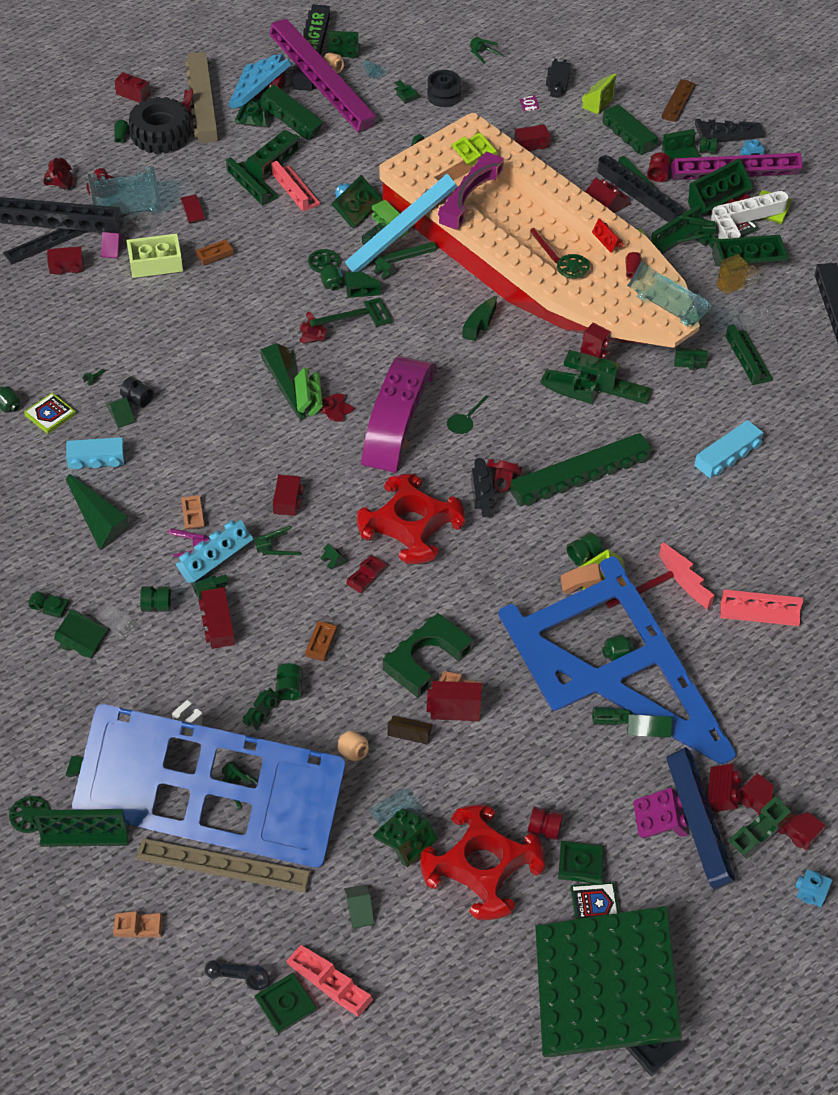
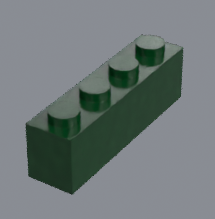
M273 84L262 94L260 105L301 137L310 140L320 131L323 121Z
M617 104L604 110L603 124L608 126L615 135L621 137L624 143H628L635 152L644 155L656 149L658 137L623 107Z

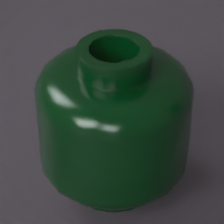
M330 264L322 269L320 277L324 288L331 289L332 291L339 290L344 283L340 267Z
M9 386L0 387V409L5 413L18 410L21 406L20 395Z
M622 634L607 638L604 642V647H602L603 656L611 662L633 652L631 640Z

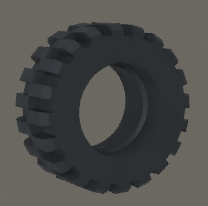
M169 97L148 98L146 101L139 102V105L136 104L129 114L131 139L139 149H145L148 153L154 152L159 154V152H164L165 154L171 150L174 152L178 147H183L191 135L188 110L181 102L175 99L171 100Z

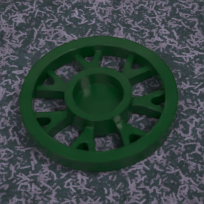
M329 249L316 250L308 258L309 267L318 273L322 271V269L318 268L319 266L324 268L330 265L331 262H336L335 266L340 264L338 254Z
M568 254L558 260L557 270L564 277L577 279L588 274L590 263L582 255Z
M35 796L19 799L13 804L9 812L11 825L22 833L38 831V827L34 823V810H50L48 804L43 799ZM30 801V806L24 807L23 802ZM37 801L42 803L38 808L34 807ZM16 808L22 809L21 813L14 811ZM21 817L22 820L15 824L13 820ZM25 822L30 823L29 829L23 828Z

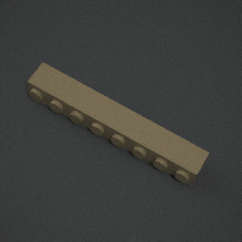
M206 52L189 53L188 60H185L188 87L189 90L193 88L191 110L193 126L196 128L194 129L195 138H198L199 143L218 142Z

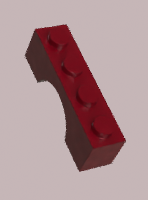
M756 773L741 789V803L747 808L751 807L759 816L760 810L773 799L772 791L774 785ZM807 812L801 815H794L777 832L787 835L792 839L795 846L807 851L822 835L826 825Z

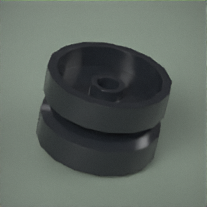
M438 70L429 75L427 79V99L431 104L438 107H450L459 102L461 98V78L457 73L450 70Z

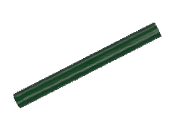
M367 308L312 319L310 320V325L313 327L366 315L368 310Z

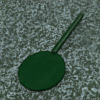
M485 395L467 415L456 414L451 416L447 421L448 429L456 434H464L471 431L473 421L470 416L488 398V395Z

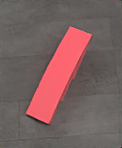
M663 542L660 547L659 556L668 571L673 572L674 579L693 599L708 609L713 603L714 594L702 586L704 579L692 571V562Z
M302 945L286 961L289 966L358 1017L373 1001L369 993L354 985L352 979L337 971L332 963Z

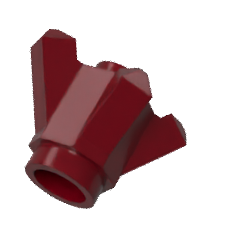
M307 312L306 323L302 322L300 324V332H302V336L299 339L300 342L323 341L327 328H324L322 325L312 327L310 320L316 318L311 312Z

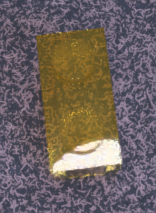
M739 254L721 261L717 287L726 295L742 289L748 264Z

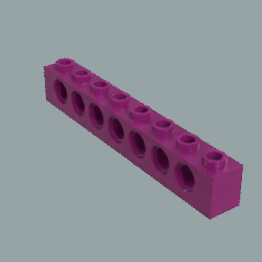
M801 153L675 158L671 164L672 180L699 179L739 158L749 177L798 175L803 168Z

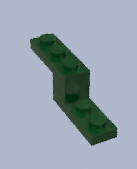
M570 349L564 360L563 366L597 375L598 391L647 404L652 388L618 379L620 363Z

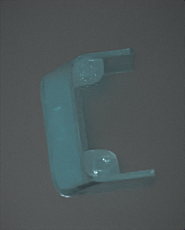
M644 261L641 262L627 285L637 293L636 297L644 302L648 299L680 318L679 322L686 327H689V325L694 326L713 306L699 293L696 295L658 273Z

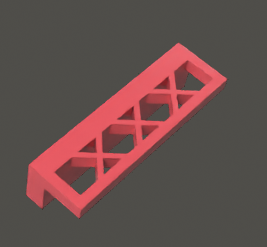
M278 161L271 163L272 175L303 212L320 205L318 199L289 165L282 167ZM308 200H313L314 203L309 204Z
M723 590L720 602V618L799 626L803 598ZM727 597H733V598H736V599H735V600H729V599H727ZM752 599V600H756V601H754V602H748L747 600ZM787 604H796V606H787Z

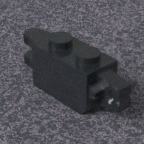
M554 58L552 66L548 67L547 76L549 77L546 78V86H549L548 91H550V96L560 97L561 93L567 91L570 63H567V59H564L563 62H558V58Z
M479 457L475 459V468H472L471 472L474 508L481 509L482 517H490V508H494L495 497L490 467L486 468L485 460Z

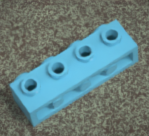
M242 520L227 522L223 525V530L213 532L209 535V540L199 542L194 546L195 550L191 553L187 551L179 557L180 560L175 565L188 583L195 582L253 540Z

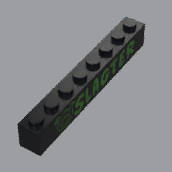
M312 4L311 10L308 11V19H306L303 37L321 55L330 20V6ZM294 65V75L291 76V84H294V90L312 91L314 84L297 65Z

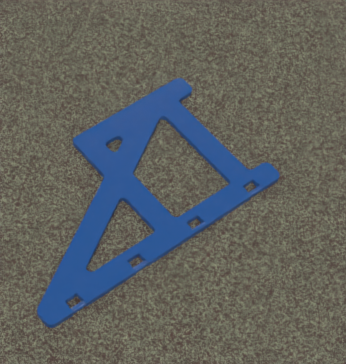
M609 557L600 563V570L605 580L527 617H523L518 608L513 604L499 610L498 615L553 711L567 707L589 695L597 693L621 708L629 710L632 714L671 716V737L718 764H725L735 758V750L720 729L718 722L687 675L685 668L616 557ZM621 576L627 584L623 587L617 581ZM612 598H617L643 639L645 646L604 666L594 668L544 639L539 634ZM652 626L657 635L651 637L647 628ZM658 665L690 719L683 720L623 685L621 680L649 666ZM562 672L570 677L571 681L561 684L556 677V673ZM681 677H683L686 683L688 684V686L685 688H682L678 681V679H680ZM714 729L721 738L717 741H714L710 734Z

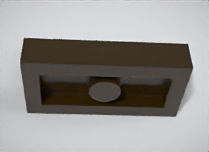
M392 716L391 721L388 722L387 736L428 745L433 724Z

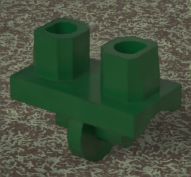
M678 348L675 350L674 367H688L689 370H693V368H706L708 351Z

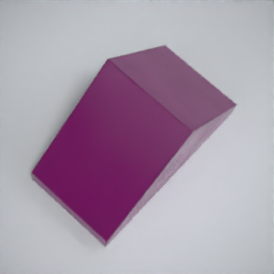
M102 232L101 257L118 259L124 235Z

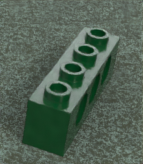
M283 130L252 156L248 157L246 160L247 173L263 180L272 173V162L278 161L281 165L300 149V136Z

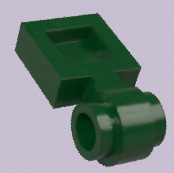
M40 591L31 594L28 606L37 611L43 608L42 612L46 615L62 618L69 604L68 599L50 595L46 600L45 594Z

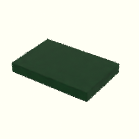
M360 175L331 205L349 226L354 228L372 211V206L383 199L367 180Z

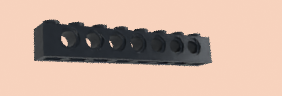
M0 197V223L119 234L124 222L120 207Z

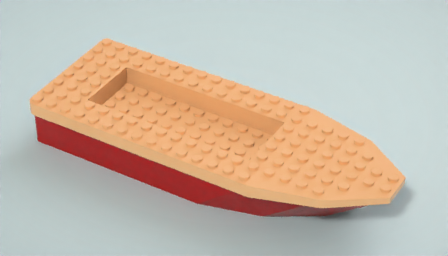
M470 113L380 164L379 177L383 182V200H386L401 214L446 174L452 178L457 186L461 184L463 177L469 174L472 166H468L451 144L464 136L469 139L480 132L495 148L498 156L504 158L502 173L496 180L492 179L481 184L469 194L463 204L466 207L465 221L458 230L439 224L438 216L439 208L446 203L448 196H451L454 190L412 226L431 242H435L437 247L507 302L564 330L584 334V331L594 322L611 331L610 339L612 341L631 344H654L673 348L699 331L700 325L685 280L644 234L476 113ZM598 218L607 223L614 234L623 240L621 248H614L612 253H610L594 236L592 230ZM536 228L559 258L568 254H577L585 257L590 263L588 274L577 279L562 276L557 270V263H554L533 237L530 229ZM630 252H638L642 258V263L634 279L626 277L625 257Z

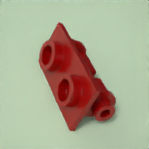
M598 218L592 230L594 236L610 253H612L614 248H621L623 240L614 234L607 223Z

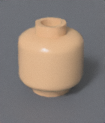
M327 53L323 57L337 74L343 70L344 61L340 55Z
M351 730L340 736L338 751L344 757L351 761H358L363 759L368 753V740L361 734Z

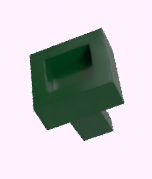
M379 257L375 262L377 265L374 273L379 275L383 272L382 279L386 280L391 275L396 274L397 270Z
M328 543L323 548L325 552L320 559L323 562L331 559L327 565L329 569H335L348 561L331 544Z

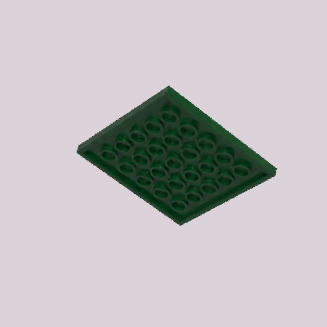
M667 906L535 926L542 1055L544 1057L682 1040L669 909Z

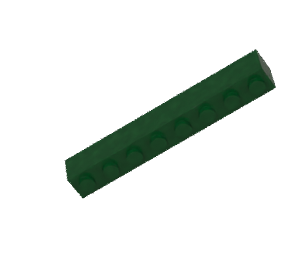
M638 433L513 479L510 483V492L520 507L524 505L529 506L537 500L548 499L551 495L558 492L564 493L574 486L580 487L590 480L596 481L606 474L612 475L622 468L628 469L638 462L644 463L650 457L651 446L642 434Z

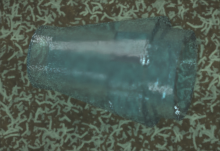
M369 60L363 62L362 66L369 78L376 79L380 76L381 68L379 65Z

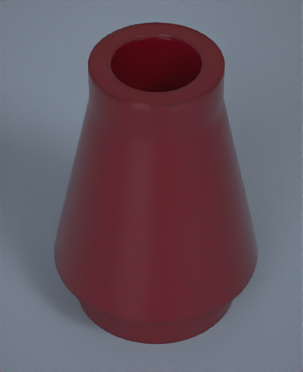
M630 252L625 257L627 278L634 279L642 263L641 255L638 252Z

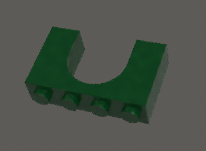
M439 613L429 617L422 627L415 629L408 639L401 641L394 651L387 653L383 658V671L417 698L432 686V676L413 660L412 655L416 650L424 646H436L445 650L457 661H460L473 648V639Z

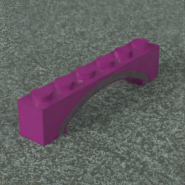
M487 151L482 157H479L476 165L471 167L469 174L463 177L461 184L454 190L451 196H448L446 203L439 208V224L458 230L465 221L466 207L463 204L466 198L481 184L492 179L496 180L503 171V157Z

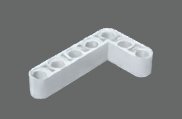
M777 191L714 207L711 221L716 222L715 233H717L719 239L740 238V232L735 224L783 213L786 209L788 195L783 191Z

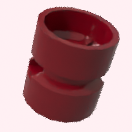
M658 152L651 156L647 171L650 181L664 182L667 179L671 159L667 154Z
M534 806L527 833L534 835L544 833L545 838L557 841L563 813L550 811L547 814L546 809Z

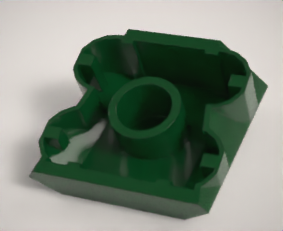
M261 99L257 102L251 100L240 107L235 123L269 128L274 115L260 105Z
M69 609V613L58 630L55 631L54 640L60 642L62 649L67 651L73 649L79 655L92 659L110 628L74 609Z

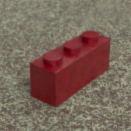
M225 587L201 591L202 599L198 601L200 611L205 613L201 617L203 627L208 629V631H204L206 643L211 644V649L235 645Z

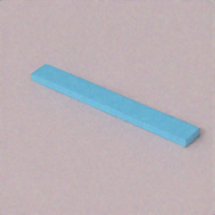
M448 174L442 177L347 259L345 263L352 272H359L456 189L458 187Z

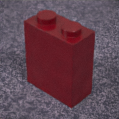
M432 681V689H427L426 712H431L430 719L479 721L482 683Z

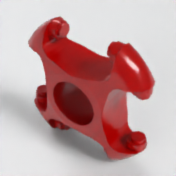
M410 473L394 475L388 478L384 485L385 490L388 492L397 491V493L382 508L375 512H370L367 507L358 510L357 527L361 538L367 541H371L374 538V532L399 540L409 548L401 550L399 558L405 564H422L434 561L439 553V549L436 546H427L425 544L428 537L448 522H451L452 527L456 530L464 527L465 511L459 497L450 496L446 503L419 491L417 488L422 486L423 480L416 474ZM407 512H415L422 515L423 518L412 522L402 520L399 516Z
M473 804L456 809L451 820L457 825H464L465 823L470 825L463 838L442 856H437L436 851L428 846L421 852L420 857L421 872L427 887L436 890L441 884V876H445L468 886L484 901V904L480 902L474 903L469 910V913L477 920H495L511 915L515 909V903L508 898L501 900L497 897V892L502 883L519 867L529 864L530 872L535 876L540 875L545 870V853L539 837L528 833L524 839V845L497 833L484 822L491 821L496 815V811L488 804ZM487 850L494 853L499 858L500 863L495 868L479 870L472 867L467 862L466 857L471 852Z

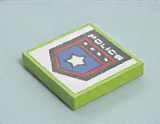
M50 393L24 411V414L49 434L74 417L76 412L55 394Z

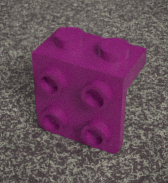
M672 788L634 801L638 835L641 838H648L669 830H673L680 837L688 835L687 827L689 824L679 795Z

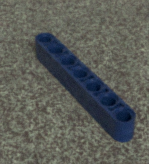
M684 747L668 755L666 759L710 886L716 890L734 882L735 874L693 755L687 747Z

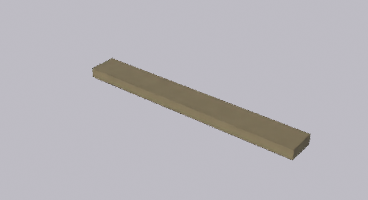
M142 838L136 856L137 860L306 893L311 871L145 838Z

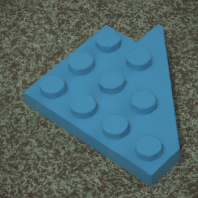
M281 53L279 55H272L265 60L261 59L257 63L246 65L228 104L230 108L245 105L292 64L290 60H285Z

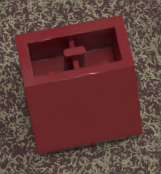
M595 177L585 191L613 213L632 204L627 200L629 198L627 195L618 191L615 185L605 179L599 180Z

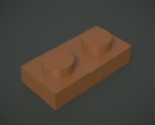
M226 239L195 250L196 256L203 265L233 255V248Z
M318 621L305 651V657L325 661L337 632V626Z

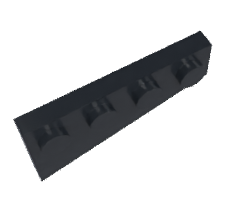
M695 119V126L700 138H717V142L763 138L764 131L759 122L739 121V124H735L727 120L724 123H719L711 119L708 122Z

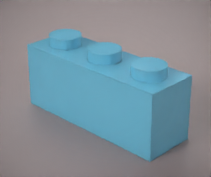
M123 437L67 441L66 459L68 468L78 470L85 467L99 468L100 466L117 467L124 465Z

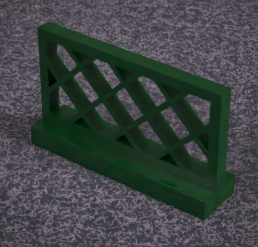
M123 809L34 810L41 847L128 846L129 824L126 823Z

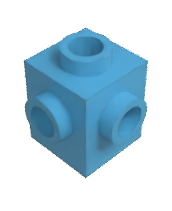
M752 139L744 141L740 154L762 155L765 154V148L760 140Z
M807 869L804 877L799 876L795 888L799 889L796 897L807 904H813L821 908L832 879L823 876L817 871Z

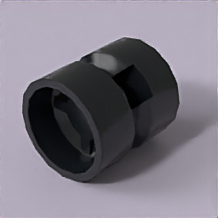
M130 376L122 383L120 395L127 397V400L132 401L136 406L144 408L152 401L154 389L142 383V381L134 376Z

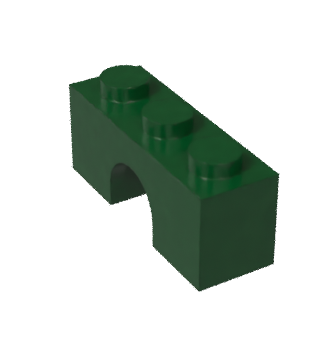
M777 796L760 810V815L748 826H743L729 839V842L746 859L794 816Z

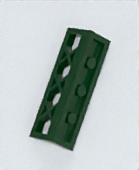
M231 157L226 159L227 172L262 206L279 198L263 180L247 173L246 164L243 161L237 163Z
M699 204L681 214L682 216H693V218L704 220L700 217L702 206ZM678 216L652 232L651 242L661 254H664L680 244L676 243V240L693 236V233L700 229V225L690 224L689 220L680 219Z
M734 324L728 325L725 337L752 385L772 381L773 378L746 331H738ZM761 374H765L766 378H761Z

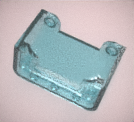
M154 166L146 167V172L143 174L140 171L135 176L105 179V176H101V179H99L96 174H88V187L92 205L120 207L121 214L145 211L156 212L161 206Z

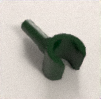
M101 369L93 375L91 373L84 374V383L87 381L89 386L93 385L95 379L102 375L105 370Z

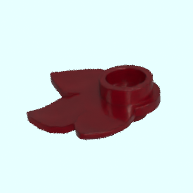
M190 88L189 91L185 90L184 99L181 102L187 108L188 114L191 111L190 102L193 97V88Z
M333 394L329 398L322 399L323 406L319 411L326 414L332 421L342 422L344 420L343 415L353 412L354 407L343 402L344 394Z

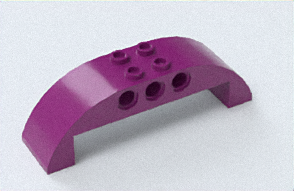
M398 355L393 360L371 413L363 446L361 465L397 473L402 460L404 439L427 381H433L437 370L435 363Z

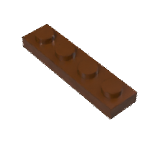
M683 79L679 81L662 113V119L672 122L677 121L695 87L694 82Z

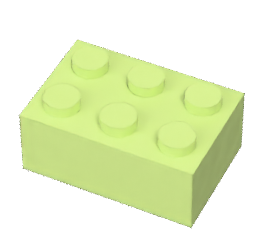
M177 234L127 240L132 278L183 272Z

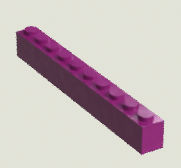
M288 19L272 22L269 33L271 38L358 133L373 127L376 115Z

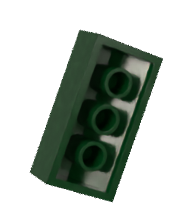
M739 158L691 182L688 196L690 208L699 204L702 206L701 214L754 188L741 159Z
M781 235L715 239L712 251L715 266L788 260Z

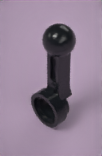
M211 960L205 965V974L212 979L219 976L245 979L247 986L253 990H262L268 985L269 974L264 968L259 966L221 964L217 960ZM260 974L263 976V979L256 980L252 975Z

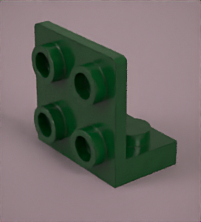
M328 31L329 53L338 54L341 57L359 58L360 43L358 32Z
M694 129L664 134L662 151L670 157V165L675 158L700 157L694 147L696 135Z
M404 808L397 811L392 818L373 834L374 839L393 848L402 865L409 867L419 858L425 848L430 847L438 840L428 820Z

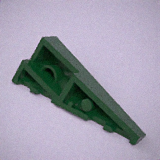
M278 343L262 348L261 359L276 380L278 388L299 420L306 419L305 412L302 413L297 410L294 378L298 373L293 349Z
M71 474L67 476L66 482L98 548L102 550L115 541L114 537L129 527L128 517Z

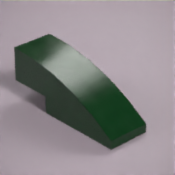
M496 296L483 302L471 313L463 326L462 338L476 341L480 330H488L497 308Z
M546 369L540 381L543 386L558 394L592 405L599 393L597 382L585 381L582 383L579 379V374Z

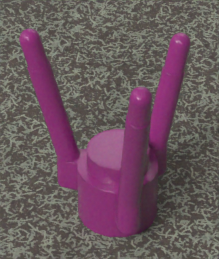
M170 528V531L167 532L171 535L193 539V547L201 541L206 542L209 540V535L195 534ZM185 552L176 553L173 556L179 557Z

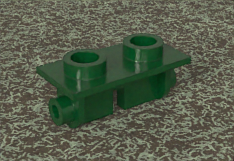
M271 687L259 693V696L253 703L255 708L250 707L243 716L242 722L245 725L249 726L252 724L255 730H258L266 721L271 710L276 707L278 698Z

